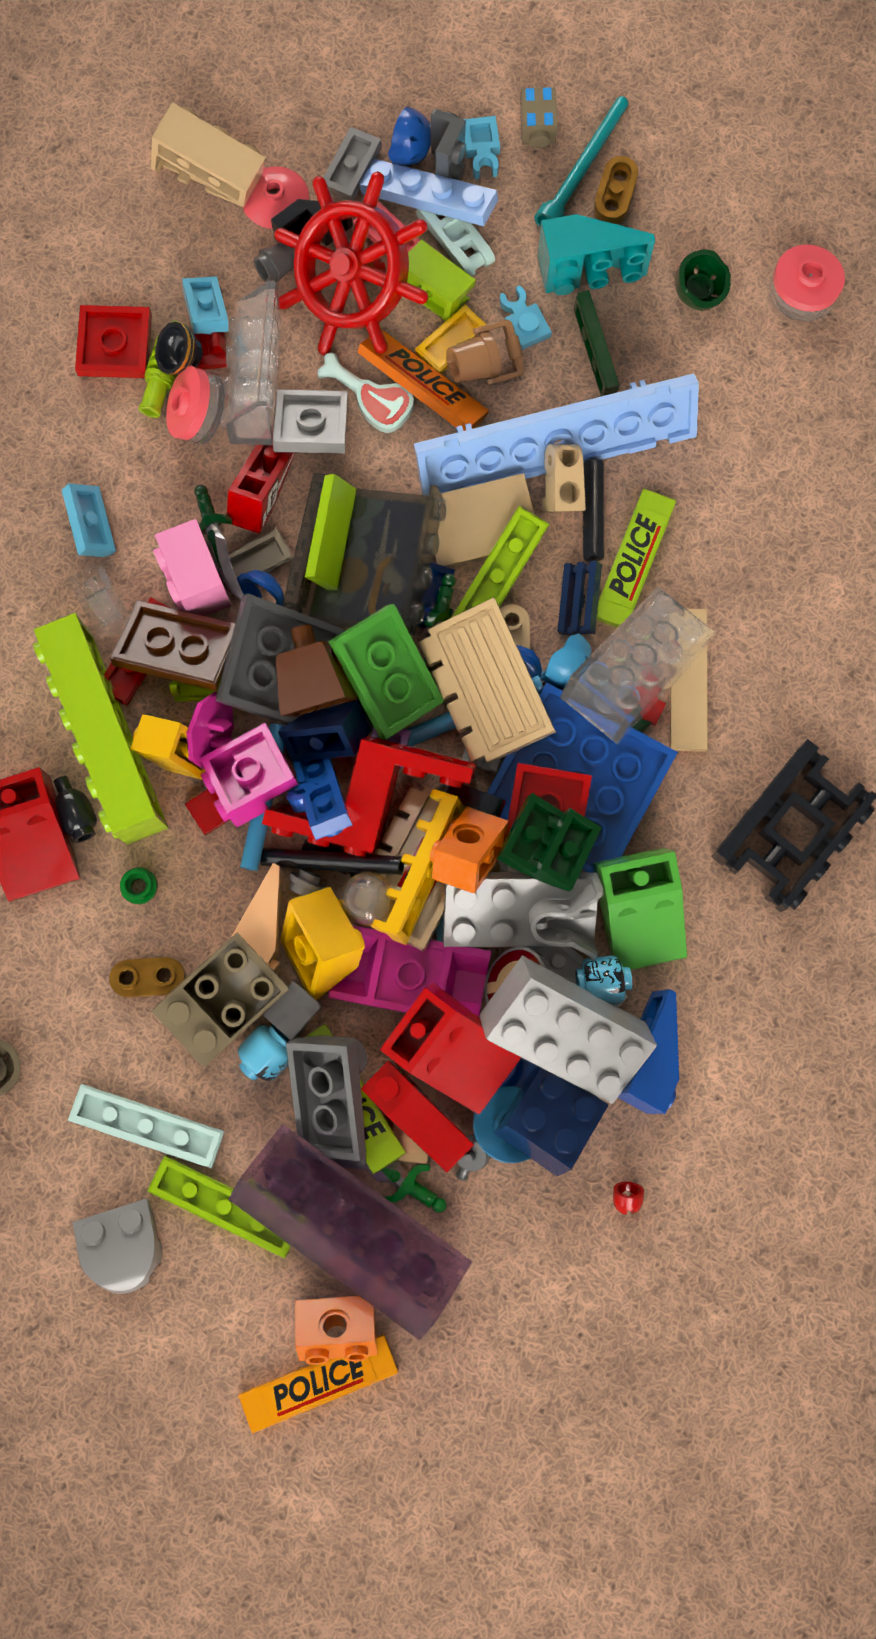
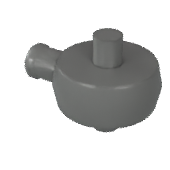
M474 1134L467 1135L474 1143V1146L457 1162L460 1167L456 1172V1177L462 1181L468 1179L470 1171H478L484 1168L490 1159V1156L478 1144Z

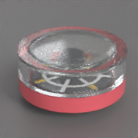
M815 245L795 246L787 250L780 257L769 282V294L773 304L784 315L799 321L817 320L827 315L834 307L844 287L845 273L839 260L828 250Z
M187 366L182 373L178 374L172 385L166 410V422L171 436L197 444H205L213 437L220 424L225 403L224 383L218 374L193 366Z

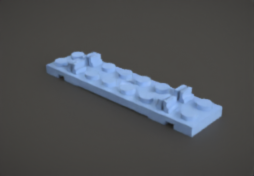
M694 373L646 385L645 380H640L639 387H637L636 382L630 383L629 390L472 429L471 423L465 424L466 431H463L461 425L456 427L457 433L414 443L423 498L522 473H524L525 479L546 474L544 465L545 450L549 444H554L560 439L562 441L556 444H578L583 453L584 463V461L590 458L602 460L626 453L631 454L655 448L656 441L667 438L670 444L697 437L699 382Z

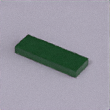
M590 291L579 292L575 299L574 313L600 396L617 393L619 382Z

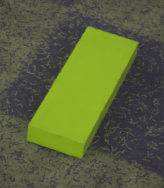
M335 474L325 475L305 573L307 579L326 590H337L357 490Z

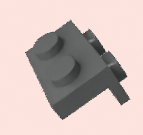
M434 109L431 114V153L436 155V175L461 181L466 167L463 164L466 150V121L460 119L452 112H443L438 109Z

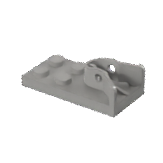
M489 872L475 894L445 884L443 946L573 947L588 955L590 960H595L597 958V949L594 943L598 899L603 896V887L598 873H580L570 892L545 884L521 872Z

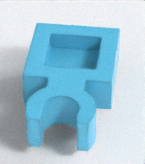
M496 116L464 119L466 121L465 154L466 159L474 158L472 168L474 178L480 179V168L482 166H489L492 169L493 177H497L499 162L495 155L500 154V141Z
M519 285L516 287V295L519 298L516 302L508 301L504 293L500 294L499 301L502 309L511 313V315L505 317V320L512 322L516 336L518 335L521 348L524 350L550 338L552 331L536 303L528 307L526 306V292Z

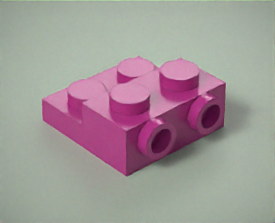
M266 723L259 725L200 758L206 772L201 774V777L211 794L216 792L219 800L214 802L218 813L224 822L231 819L236 828L263 814L265 809L269 808L266 803L267 801L298 785Z

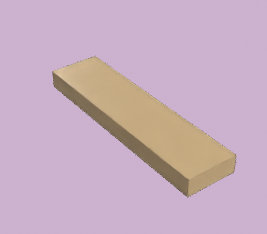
M670 609V748L675 751L708 750L707 609Z

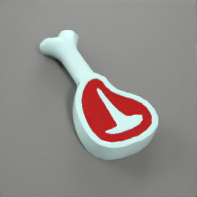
M327 353L324 356L325 364L318 369V378H335L353 390L362 415L374 428L384 433L395 432L408 420L413 411L414 398L401 385L397 383L378 385L370 380H361L340 364L336 353Z

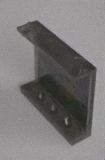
M313 473L285 591L283 607L335 626L351 628L388 604H395L409 634L415 636L417 624H421L424 618L425 608L422 602L424 592L430 588L432 582V570L430 568L432 556L437 555L439 550L440 521L445 520L447 513L446 500L443 498L438 487L431 485L429 496L356 488L337 590H326L305 577L324 477L327 475Z

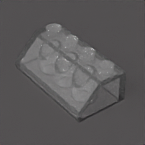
M267 281L239 300L236 306V317H230L229 335L230 339H233V347L228 346L226 351L227 368H231L230 377H224V398L228 399L227 407L221 408V428L227 429L230 444L273 445L282 330L276 281Z

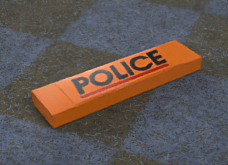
M384 330L382 331L388 345V349L384 354H378L374 350L370 337L360 343L357 353L454 427L462 425L463 431H466L465 424L471 423V427L474 429L487 417L489 412L487 408Z

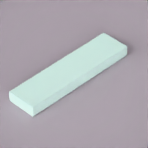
M85 1084L80 1085L68 1118L70 1122L208 1168H213L225 1133L223 1130Z

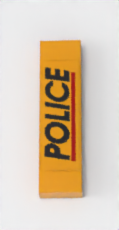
M385 1334L377 1336L378 1355L369 1356L364 1361L352 1362L347 1361L345 1358H332L327 1363L319 1365L309 1364L239 1393L238 1397L251 1433L253 1434L398 1374L399 1371Z

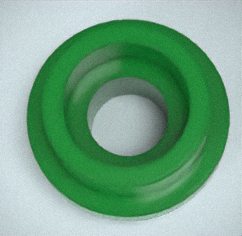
M142 867L128 870L120 881L122 896L128 902L137 905L145 904L152 900L158 888L157 879L154 874ZM139 879L144 880L146 884L145 889L140 893H135L133 891V883Z

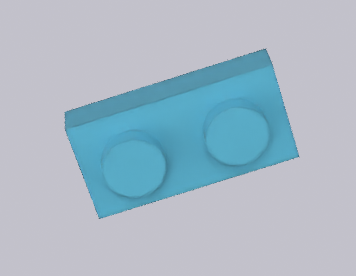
M217 276L182 278L183 294L193 334L229 332L228 316Z
M68 483L62 489V494L78 555L97 557L112 555L116 552L99 486Z

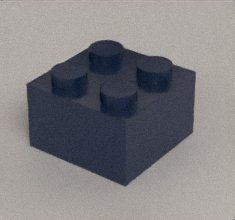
M537 1066L531 1070L494 1133L558 1177L572 1170L609 1105L594 1094Z

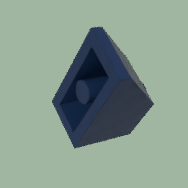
M353 700L306 714L281 727L278 733L292 762L355 756L359 750L361 739L368 736L371 728L359 700Z

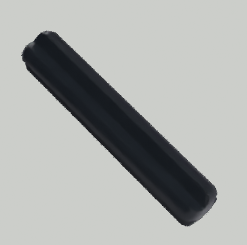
M590 458L583 463L586 510L583 511V558L585 561H600L604 558V462L600 459Z

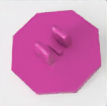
M213 692L197 703L186 732L189 760L203 770L205 768L200 758L233 740L230 738L234 728L233 707L215 701L217 692Z

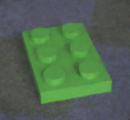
M388 604L329 641L380 739L387 740L444 702L395 604Z

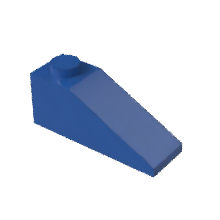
M671 989L652 991L640 1019L646 1022L657 1047L618 1096L619 1099L646 1114H666L667 1109L672 1106L676 1098L675 1089L679 1081L676 992Z

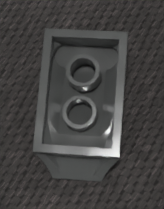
M320 1035L296 1038L286 1042L299 1154L318 1156L336 1167L366 1170L365 1133L360 1074L365 1070L368 1061L366 1049L361 1042L351 1037Z

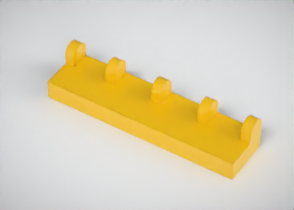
M432 789L429 796L431 799L440 802L432 821L428 822L419 819L416 825L417 829L426 832L416 857L404 853L401 858L402 863L411 866L401 891L388 888L385 894L388 898L396 901L386 923L374 919L371 926L380 932L386 933L393 941L407 945L435 882L432 879L433 862H430L431 849L436 840L441 841L446 835L451 820L458 819L465 810L458 796L437 789Z

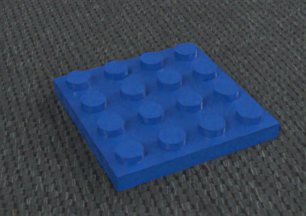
M546 682L540 697L556 733L507 755L487 793L506 800L500 818L508 820L518 763L592 775L585 817L602 828L582 870L587 873H594L592 863L622 856L678 752Z

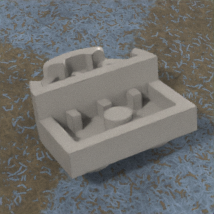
M147 1198L73 1222L79 1262L83 1271L98 1286L111 1293L125 1294L142 1288L149 1282V1276L154 1271L157 1263H161L162 1245L157 1237L152 1208Z

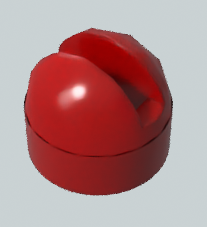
M628 1181L615 1184L613 1188L614 1207L624 1215L627 1214V1211L636 1214L643 1205V1187ZM625 1191H629V1192H631L633 1195L629 1194V1196H626V1195H628V1194H622V1193L625 1192Z

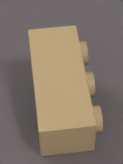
M173 102L170 104L152 136V169L160 172L161 168L165 167L179 174L177 177L178 181L188 185L190 180L206 185L205 190L207 193L241 207L245 206L263 174L266 157L261 155L257 148L250 144H242L232 138L222 127L210 125L200 119L190 108L180 107Z

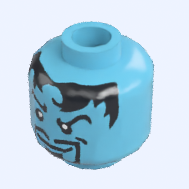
M617 956L597 957L595 960L586 958L583 960L581 968L575 970L576 985L613 1005L621 1004L625 999L626 990H632L630 967H623L621 960Z
M273 1024L271 1026L259 1025L238 1048V1055L242 1061L239 1064L241 1071L254 1081L257 1078L273 1081L288 1066L286 1042L291 1040Z

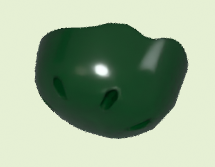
M697 250L688 254L676 271V293L683 303L694 310L706 311L716 307L727 297L730 291L731 274L729 268L721 260L720 256L712 250Z

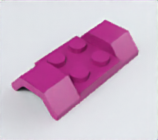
M352 925L354 929H358L361 932L365 948L358 968L332 987L328 998L407 1013L423 989L434 982L479 1017L491 951L471 947H444L443 942L430 940L425 952L409 944L404 945L393 941L386 933L376 929Z

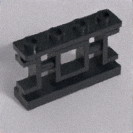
M808 739L797 749L711 855L722 866L726 865L734 875L748 862L771 880L775 885L764 899L776 905L775 909L780 913L789 907L795 910L808 895V892L804 890L806 885L812 878L817 882L831 866L826 861L834 850L840 853L853 838V835L849 833L857 822L863 825L876 809L871 805L876 799V793L873 791L867 792L863 789L865 786L860 782L854 785L846 795L818 773L829 758L824 754L821 756L817 752L819 747ZM807 763L810 764L812 767L803 779L815 787L817 792L809 802L795 791L785 801H782L779 797ZM829 799L843 810L848 808L854 800L857 801V806L833 836L829 838L827 833L835 825V822L823 814L821 809ZM791 806L819 827V830L802 851L773 829ZM762 818L766 820L767 823L758 834L773 846L764 858L749 847L744 850L739 858L736 857L734 853ZM786 855L800 866L809 856L814 858L786 895L781 893L790 881V879L775 868L781 859Z

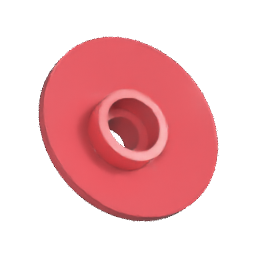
M279 166L264 168L263 174L243 210L255 224L272 229L271 219L298 199L309 200L307 185L299 174L288 168ZM274 188L280 190L277 194L268 193Z

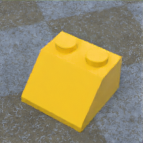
M331 887L289 900L280 938L281 944L307 993L315 1000L319 999L358 968L365 948L361 932L353 928L347 917L348 913L344 902L336 898Z

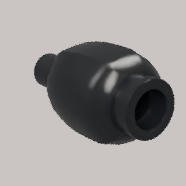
M67 776L56 778L53 781L58 792L55 798V805L65 834L72 836L75 843L91 839L96 834L94 827L97 822L92 804L82 791L72 788Z

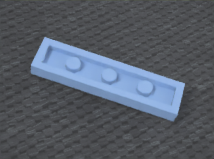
M373 159L359 183L361 194L365 195L372 173L379 171L385 178L379 199L480 226L485 225L498 202L497 190L378 159Z

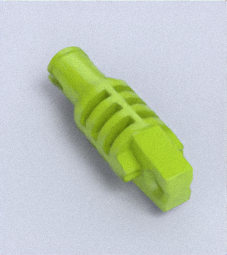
M157 339L145 372L147 386L138 408L142 414L152 418L160 417L167 391L171 390L178 374L170 375L163 373L157 366L155 359Z

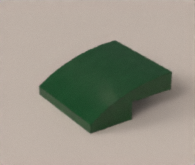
M531 793L526 797L496 859L538 881L570 892L602 827L571 808L562 812L539 796Z

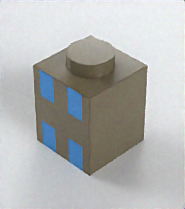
M556 87L521 89L520 124L522 145L530 144L534 148H544L549 144H555L558 126Z

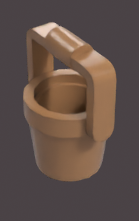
M509 320L473 329L475 335L473 338L449 347L446 352L448 369L456 383L487 379V384L492 385L519 377L524 373L521 344L518 335L516 336L513 324ZM503 327L506 347L515 371L503 376H499L501 373V357L494 337L489 332H486Z

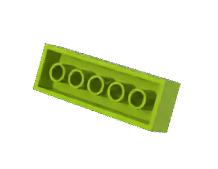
M76 613L33 629L38 642L33 643L34 651L40 663H45L51 674L46 677L47 684L52 695L59 697L64 707L59 710V715L66 730H71L77 742L72 744V748L78 762L81 765L85 764L90 776L86 777L85 781L94 799L98 797L103 807V810L98 812L105 831L107 833L111 832L115 839L119 838L129 845L168 829L139 754L131 750L133 743L132 734L121 706L115 700L110 679L108 681L104 676L106 668L90 630Z

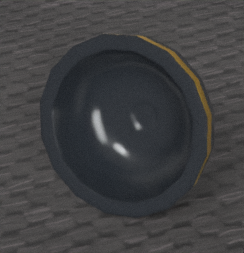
M178 322L168 323L159 334L155 347V359L159 369L163 373L176 375L182 373L187 366L197 367L203 355L201 343L195 339L194 334L187 326Z

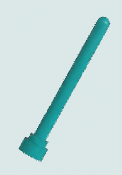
M619 96L615 100L554 199L542 203L534 216L537 225L541 226V220L564 216L565 205L628 107V99L625 96Z

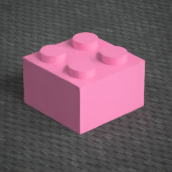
M196 519L155 534L159 547L153 549V552L161 570H163L168 590L178 610L207 616L232 606Z

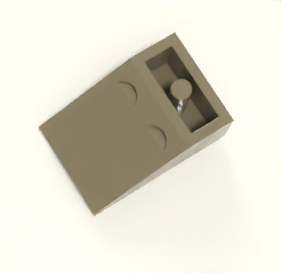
M237 932L167 994L151 1012L195 1059L205 1067L290 988Z

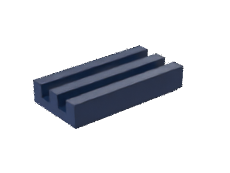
M590 561V564L584 562H577V565L571 563L564 564L557 630L559 634H595L602 565L598 561ZM589 574L584 626H581L582 608L585 604V576Z

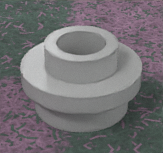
M301 869L299 873L291 872L289 876L291 880L289 889L301 896L325 889V886L319 883L321 876L309 870Z

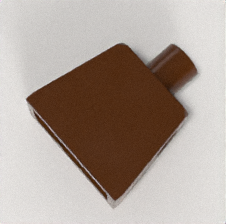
M312 625L292 628L290 631L295 649L278 654L276 657L280 715L299 717L359 699L329 642H316Z

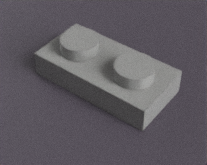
M353 127L349 128L323 177L332 196L344 201H354L360 190L359 183L382 148L381 139Z

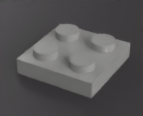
M277 389L273 432L274 452L345 454L348 391Z

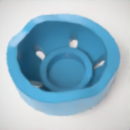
M579 633L570 636L563 648L552 655L546 671L542 672L540 676L541 681L547 682L558 689H568L578 684L591 661L592 648L589 642Z

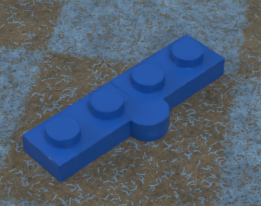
M332 759L294 761L293 765L299 785L293 787L287 793V799L294 812L301 813L306 811L310 829L315 839L335 836L345 828L352 826Z

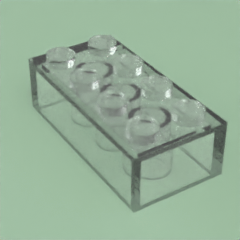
M657 587L570 676L560 698L618 744L703 652L715 631L661 588Z

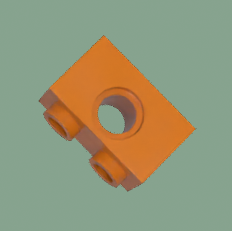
M466 807L458 819L451 820L446 835L441 841L436 840L431 849L430 862H433L432 879L475 894L498 861L496 857L507 837L508 820Z
M359 1295L295 1300V1348L299 1361H305L312 1365L327 1363L332 1358H345L347 1361L359 1362L368 1359L369 1356L378 1355L374 1296ZM334 1326L346 1328V1331L339 1337L333 1338L327 1335V1332Z

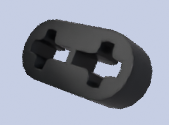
M462 784L461 788L448 786L446 793L458 796L462 804L499 818L506 804V800Z

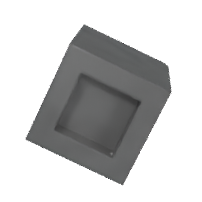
M293 981L288 986L290 989L272 1004L263 1015L290 1040L298 1038L304 1032L306 1024L321 1008V1004L307 993L298 981Z

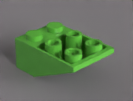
M660 848L592 863L593 872L598 873L603 887V896L599 899L610 956H617L621 960L622 966L630 967V970L686 958L683 893L675 851Z

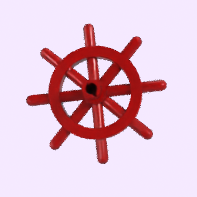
M379 171L372 173L363 202L345 200L334 203L326 180L322 176L315 177L312 185L321 209L308 220L300 235L284 228H278L274 233V237L278 242L295 249L293 268L297 286L281 295L277 299V306L285 310L303 300L310 312L325 322L317 347L318 353L324 356L330 353L338 328H366L374 350L378 354H384L388 349V345L379 322L395 309L401 297L421 305L425 304L429 298L425 290L407 283L409 257L406 246L407 242L424 234L427 231L428 225L425 220L418 219L399 229L387 213L376 207L385 179L384 175ZM357 217L349 244L341 221ZM370 225H372L382 240L363 250ZM328 231H330L337 249L336 251L320 245ZM386 254H387V273H386V265H385V263H384V262H380V261L382 260V259H380V257H382V256H384V255H386ZM316 259L329 264L330 269L316 276ZM367 281L382 287L379 295L373 302H371L365 286ZM337 282L330 304L323 296L321 290ZM351 288L360 311L348 314L343 311Z

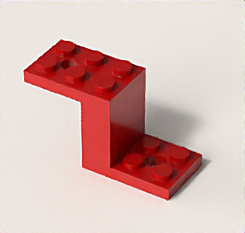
M368 736L361 739L345 803L352 826L345 828L335 836H325L316 840L310 829L306 811L301 813L294 812L290 805L280 802L265 809L262 824L271 826V832L280 836L293 837V833L308 836L307 842L311 844L329 847L330 842L343 845V851L346 853L364 857L366 852L373 853L381 844L400 766H403L402 773L424 778L425 775L430 773L440 776L439 782L442 784L461 788L464 782L470 784L474 778L477 763Z

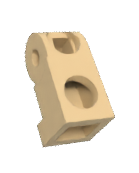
M549 444L544 455L546 498H542V512L586 511L583 453L581 447L578 444Z

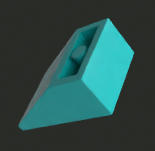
M578 214L541 220L537 257L545 293L555 292L556 295H567L573 292L575 288H579L583 263L590 289H600L608 285L607 269L611 266L620 268L624 283L639 281L648 272L655 244L654 234Z

